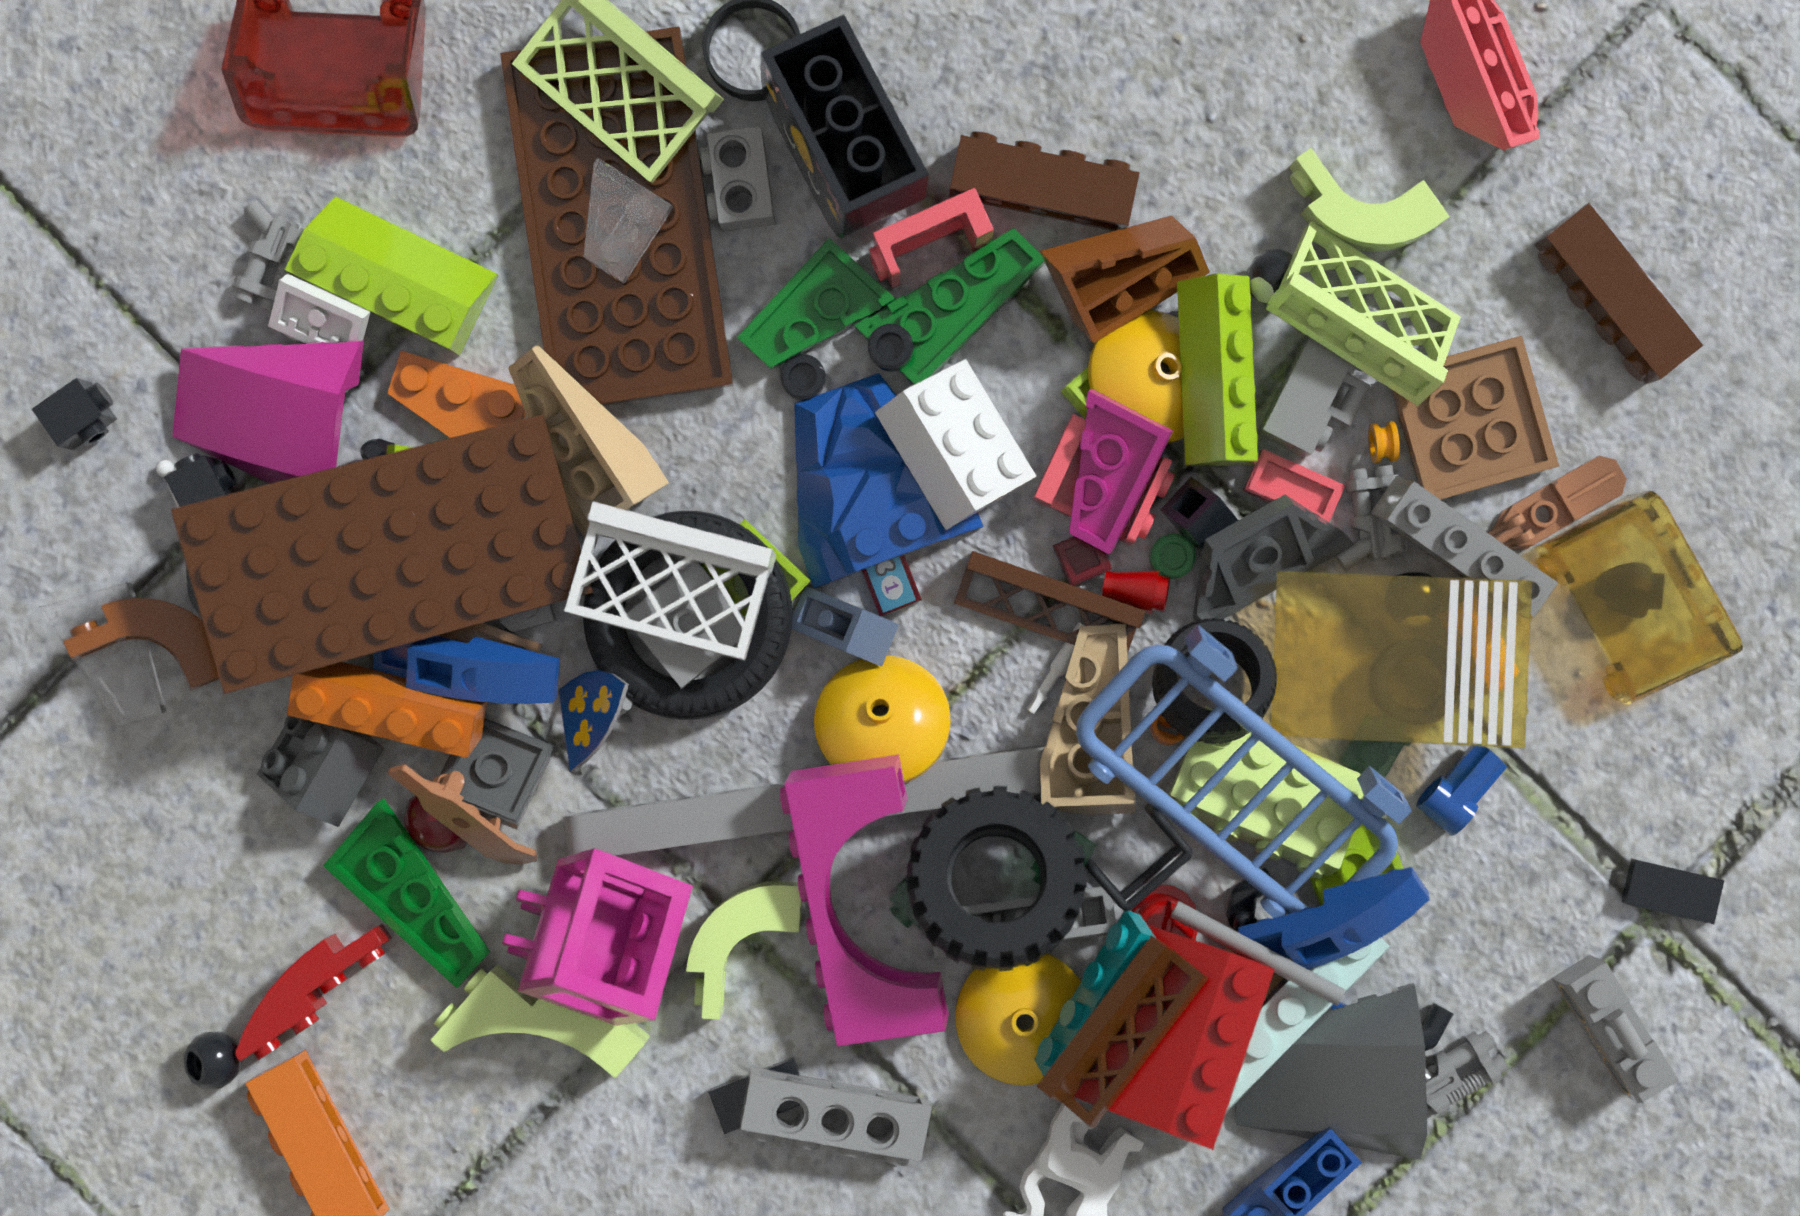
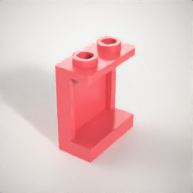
M976 188L874 232V247L869 248L871 255L869 258L879 281L888 279L892 289L900 286V270L895 261L896 258L961 229H964L973 252L990 243L994 229Z
M1075 414L1070 417L1032 499L1069 517L1072 514L1075 484L1079 476L1082 449H1080L1081 439L1086 423L1085 419ZM1166 457L1159 458L1119 538L1120 541L1131 545L1137 537L1146 538L1156 516L1149 512L1157 495L1164 498L1173 481L1175 474L1168 471L1172 460Z

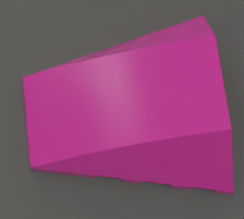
M364 340L341 343L311 342L292 345L265 344L262 346L237 345L182 348L172 437L221 461H225L269 484L336 467L345 391L359 384Z

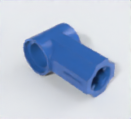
M1472 743L1445 776L1438 777L1424 790L1417 800L1416 807L1450 836H1454L1474 817L1478 810L1477 802L1505 771L1507 766L1490 749L1482 744Z

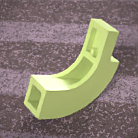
M1312 148L1298 156L1289 166L1293 173L1290 175V179L1295 189L1304 198L1309 196L1313 201L1300 213L1303 219L1308 224L1311 220L1358 251L1381 252L1404 247L1422 238L1450 217L1424 180L1392 201L1370 204L1360 202L1347 195L1337 185Z
M769 881L741 889L721 902L705 920L691 946L686 972L704 973V978H696L694 1005L702 1006L701 1019L720 1020L723 1014L727 959L732 948L740 940L760 931H800L802 901L797 881Z

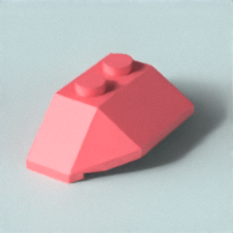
M1430 0L1420 43L1427 58V64L1443 97L1444 106L1454 126L1504 151L1539 139V129L1536 126L1538 121L1537 93L1504 12L1494 0Z

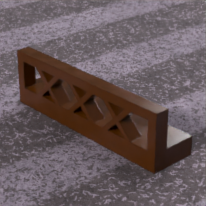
M972 551L954 600V604L1075 645L1079 629L1070 633L1058 630L1050 612L1060 607L1069 605L1077 608L1085 626L1099 625L1107 620L1126 624L1127 651L1130 649L1136 628H1140L1146 612L1145 610ZM974 573L991 578L1000 595L984 604L965 598ZM1000 582L1017 588L1005 593ZM1022 590L1035 594L1043 611L1025 619L1015 615L1007 598ZM1042 596L1059 603L1047 608ZM1003 601L1008 612L991 607V605ZM1085 611L1101 616V618L1090 623ZM1045 615L1050 627L1034 622V620Z
M1151 936L1037 1087L1049 1098L1062 1102L1089 1127L1095 1128L1208 980V977L1167 944ZM1175 964L1188 974L1191 979L1179 994L1164 996L1163 978ZM1155 990V997L1149 998ZM1172 1003L1166 1010L1165 1004ZM1156 1005L1158 1022L1151 1031L1136 1033L1135 1015L1141 1007ZM1126 1028L1127 1034L1121 1035V1033ZM1143 1040L1137 1048V1041ZM1127 1042L1129 1060L1122 1069L1107 1070L1106 1053L1113 1044ZM1098 1065V1072L1092 1073V1071ZM1108 1078H1114L1109 1085ZM1099 1080L1100 1098L1091 1110L1088 1111L1073 1096L1085 1081Z

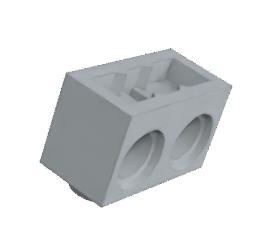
M761 126L707 133L708 147L701 148V159L704 175L713 176L715 192L707 193L710 220L718 219L722 232L776 225L764 135ZM739 148L746 153L745 161L740 166L734 168L724 165L722 163L724 153L729 149ZM739 192L747 193L752 197V204L749 209L741 213L733 212L728 208L729 199Z

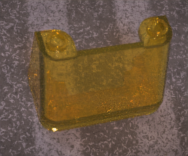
M1649 490L1629 494L1535 546L1540 556L1536 558L1539 570L1560 585H1567L1610 664L1605 666L1607 675L1602 678L1606 690L1615 701L1620 700L1622 704L1630 705L1743 651V644L1735 626L1670 510L1654 491Z

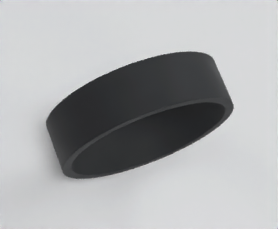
M731 0L721 6L707 23L702 40L704 60L711 78L724 92L740 100L763 101L766 100L763 89L745 90L734 87L716 73L710 62L709 54L710 43L715 30L729 15L749 8L765 9L777 14L790 26L795 36L800 34V30L792 15L782 5L773 0Z

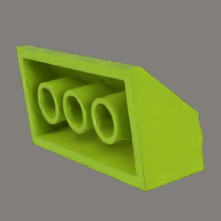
M336 196L304 228L284 269L307 283L371 311L370 313L459 356L499 276L485 267Z
M1216 273L1177 281L1185 465L1254 466L1258 461L1249 276Z

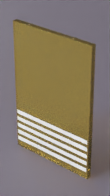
M1277 571L1276 604L1274 605V611L1276 612L1274 662L1277 672V686L1272 701L1271 726L1281 735L1292 737L1525 748L1526 715L1529 713L1527 691L1530 622L1533 619L1531 614L1532 581Z

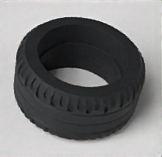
M1206 618L1197 622H1191L1171 635L1164 645L1170 646L1188 657L1190 653L1185 637L1198 624L1231 651L1235 661L1247 674L1251 685V697L1245 705L1259 717L1264 718L1276 692L1277 672L1271 652L1257 634L1254 635L1251 629L1244 625L1240 626L1238 622H1233L1232 620L1225 621L1222 618L1210 620ZM1160 663L1155 665L1152 677L1153 697L1156 704L1178 682L1176 672L1169 666ZM1182 691L1161 715L1172 728L1176 729V732L1185 737L1189 736L1213 710H1208L1195 704ZM1224 712L1196 742L1203 741L1206 744H1223L1240 739L1250 732Z

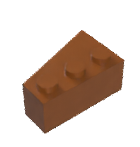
M1172 215L1040 251L1071 320L1092 343L1097 342L1176 294L1177 281L1202 277L1210 273L1196 237Z

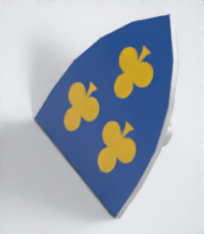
M600 670L584 672L558 690L570 771L574 772L585 764L601 748L611 731L628 733L632 727L631 717L623 715L632 708V701L626 696L629 684L616 674Z

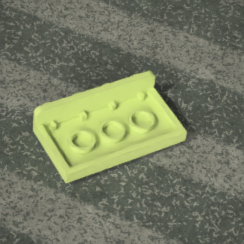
M1207 706L1205 707V709L1214 710V709H1211V708H1209V707H1207ZM1248 733L1240 739L1223 744H1206L1203 741L1195 742L1184 754L1171 790L1167 794L1181 806H1184L1252 734ZM1259 740L1190 813L1204 824L1213 827V831L1218 834L1286 762ZM1296 746L1358 798L1361 799L1364 796L1357 780L1361 775L1360 773ZM1293 769L1225 840L1237 842L1241 839L1254 845L1255 852L1259 854L1320 792V789ZM1327 797L1273 852L1269 859L1280 860L1282 857L1297 864L1296 869L1302 872L1345 829L1354 817L1330 797ZM1352 835L1311 877L1320 879L1323 876H1330L1340 869Z

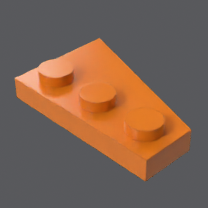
M400 350L387 394L448 437L452 438L525 419L526 412L514 384Z

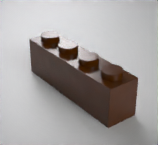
M973 131L970 137L960 136L949 197L952 198L976 188L982 204L1110 231H1116L1129 226L1140 173L1130 170V164L1113 159H1105L1103 164L1085 161L1086 155L1071 150H1060L1059 155L1041 152L1042 146L1028 141H1016L1015 146L998 143L996 136L985 132Z
M1590 203L1575 211L1534 244L1540 251L1538 258L1542 265L1550 273L1560 276L1568 286L1566 292L1570 300L1579 309H1586L1597 322L1594 326L1598 335L1607 344H1614L1625 357L1623 364L1626 370L1635 379L1643 380L1645 384L1661 380L1703 346L1701 341Z

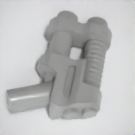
M253 200L244 208L243 212L263 233L260 236V240L253 241L249 245L247 251L252 255L243 277L238 275L234 286L238 288L235 298L253 304L255 296H260L262 300L259 307L272 312L279 280L287 273L290 274L284 269L304 229H298L300 225L292 219L288 221L281 215H276L273 218L258 200ZM269 261L279 264L274 280H272L271 288L260 284Z
M1392 465L1374 467L1375 477L1368 478L1367 468L1349 470L1350 480L1345 481L1346 493L1351 492L1354 509V518H1350V526L1359 531L1360 540L1336 555L1338 563L1345 571L1366 557L1372 561L1381 558L1387 560L1394 556L1393 553L1398 555L1407 551V539L1370 514L1372 508L1369 490L1381 489L1382 497L1394 478L1399 476V474L1393 475Z
M1474 1031L1464 1037L1466 1041L1464 1044L1448 1053L1441 1050L1434 1054L1432 1064L1426 1067L1427 1109L1434 1115L1437 1113L1441 1115L1448 1111L1451 1104L1453 1105L1454 1102L1465 1098L1466 1095L1469 1096L1470 1093L1481 1089L1482 1086L1484 1087L1489 1082L1495 1084L1502 1080L1501 1074L1509 1070L1500 1054L1491 1058L1488 1051L1496 1047L1487 1031L1479 1035ZM1476 1058L1481 1069L1478 1068L1474 1073H1470V1075L1460 1079L1456 1069Z

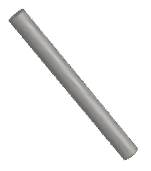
M1180 901L1177 902L1170 916L1174 920L1252 961L1274 968V973L1336 1006L1342 1000L1345 993L1344 988Z

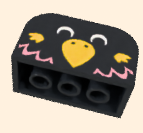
M844 14L760 52L761 85L770 112L823 216L840 239L925 199L929 173Z

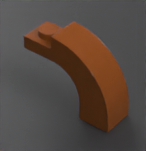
M131 598L109 602L101 605L102 612L107 620L106 624L99 626L96 620L86 622L69 630L72 638L63 641L73 662L122 641L146 640L156 643L170 652L179 664L191 691L219 680L203 621L188 610L169 602L149 598Z

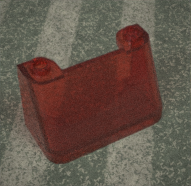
M237 0L221 71L238 117L250 127L269 131L393 137L414 134L418 129L421 112L426 16L424 0H381L380 16L293 11L290 0Z

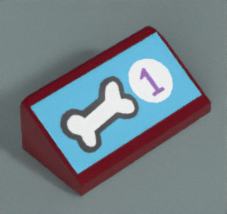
M905 555L862 570L880 617L922 601Z

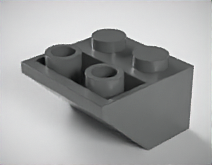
M287 715L284 728L273 747L264 755L257 775L295 811L339 827L383 752L384 747L368 734Z

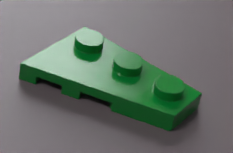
M828 238L737 338L769 369L773 370L792 357L811 349L887 307L896 298L833 240Z

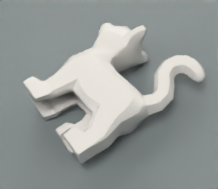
M1062 1103L1050 1123L1047 1141L1042 1144L1038 1155L1025 1170L1019 1187L1023 1200L1027 1205L1026 1212L1024 1214H1016L1006 1211L1003 1213V1216H1044L1045 1202L1038 1185L1045 1178H1051L1080 1191V1195L1069 1205L1063 1216H1108L1107 1203L1120 1185L1125 1159L1129 1152H1140L1144 1144L1143 1140L1118 1126L1109 1135L1100 1150L1097 1151L1083 1143L1087 1130L1093 1128L1084 1123Z

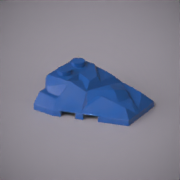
M880 373L794 404L798 547L814 589L856 574V572L983 527L980 516L976 513L945 530L875 414L877 410L897 396Z

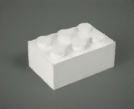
M966 359L905 389L875 412L945 530L1006 497L1036 477Z

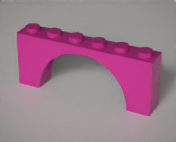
M899 754L791 771L784 783L785 786L780 788V801L784 814H791L794 830L789 831V846L792 857L800 859L802 874L798 875V891L801 901H808L811 918H807L806 921L807 936L810 945H817L820 961L815 962V974L818 987L826 989L828 1003L824 1004V1020L827 1030L834 1031L837 1046L944 1032L949 1012L941 972L923 973L906 971L884 964L867 954L849 937L842 927L831 898L830 876L832 864L840 848L853 834L868 823L890 814L903 812L908 797Z

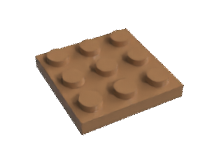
M1522 335L1447 356L1443 366L1448 370L1444 383L1419 406L1392 390L1418 484L1440 500L1559 467Z

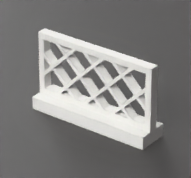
M592 502L588 515L590 524L564 611L576 616L745 661L769 574H772L776 560V554L773 549ZM598 536L617 540L624 556L601 568L593 555ZM625 543L637 545L640 547L629 552ZM650 549L661 552L669 568L645 580L634 559ZM669 554L685 559L674 564ZM695 561L706 564L714 579L690 593L678 571ZM629 562L641 584L617 597L605 575ZM592 563L596 572L587 576L590 564ZM713 566L729 571L718 576ZM739 573L756 577L752 595L735 605L723 582ZM674 574L685 596L661 609L650 587ZM600 578L612 600L595 610L579 606L583 588ZM718 586L730 608L706 621L694 599ZM645 590L656 613L640 622L629 619L621 603ZM689 602L701 624L685 634L676 632L665 615ZM749 605L744 622L739 611ZM616 606L621 617L605 612ZM733 614L742 627L737 648L718 643L710 628ZM661 619L666 629L650 624ZM705 630L711 641L694 636Z

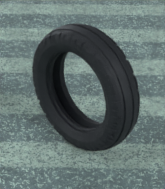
M674 511L653 516V518L768 548L751 531L720 515L702 511ZM614 540L600 557L598 564L601 568L624 556L617 540ZM625 543L629 552L640 547L637 545ZM650 549L636 557L634 561L642 572L648 565L663 557V555L659 551ZM775 560L772 574H769L745 661L735 658L718 673L706 678L693 680L684 688H680L672 677L652 669L639 657L629 640L625 628L584 617L583 626L587 646L596 667L600 671L616 674L629 684L626 696L631 699L633 705L646 712L665 718L696 720L721 715L741 706L754 697L770 681L779 668L789 644L793 619L792 600L786 577L778 561ZM629 562L605 575L617 597L630 590L637 578ZM739 573L738 575L743 581L750 597L757 578ZM600 578L591 583L593 593L585 595L583 607L595 610L612 600ZM624 601L623 603H621V605H622V607L624 608V610H625L626 601ZM616 606L605 612L621 617Z

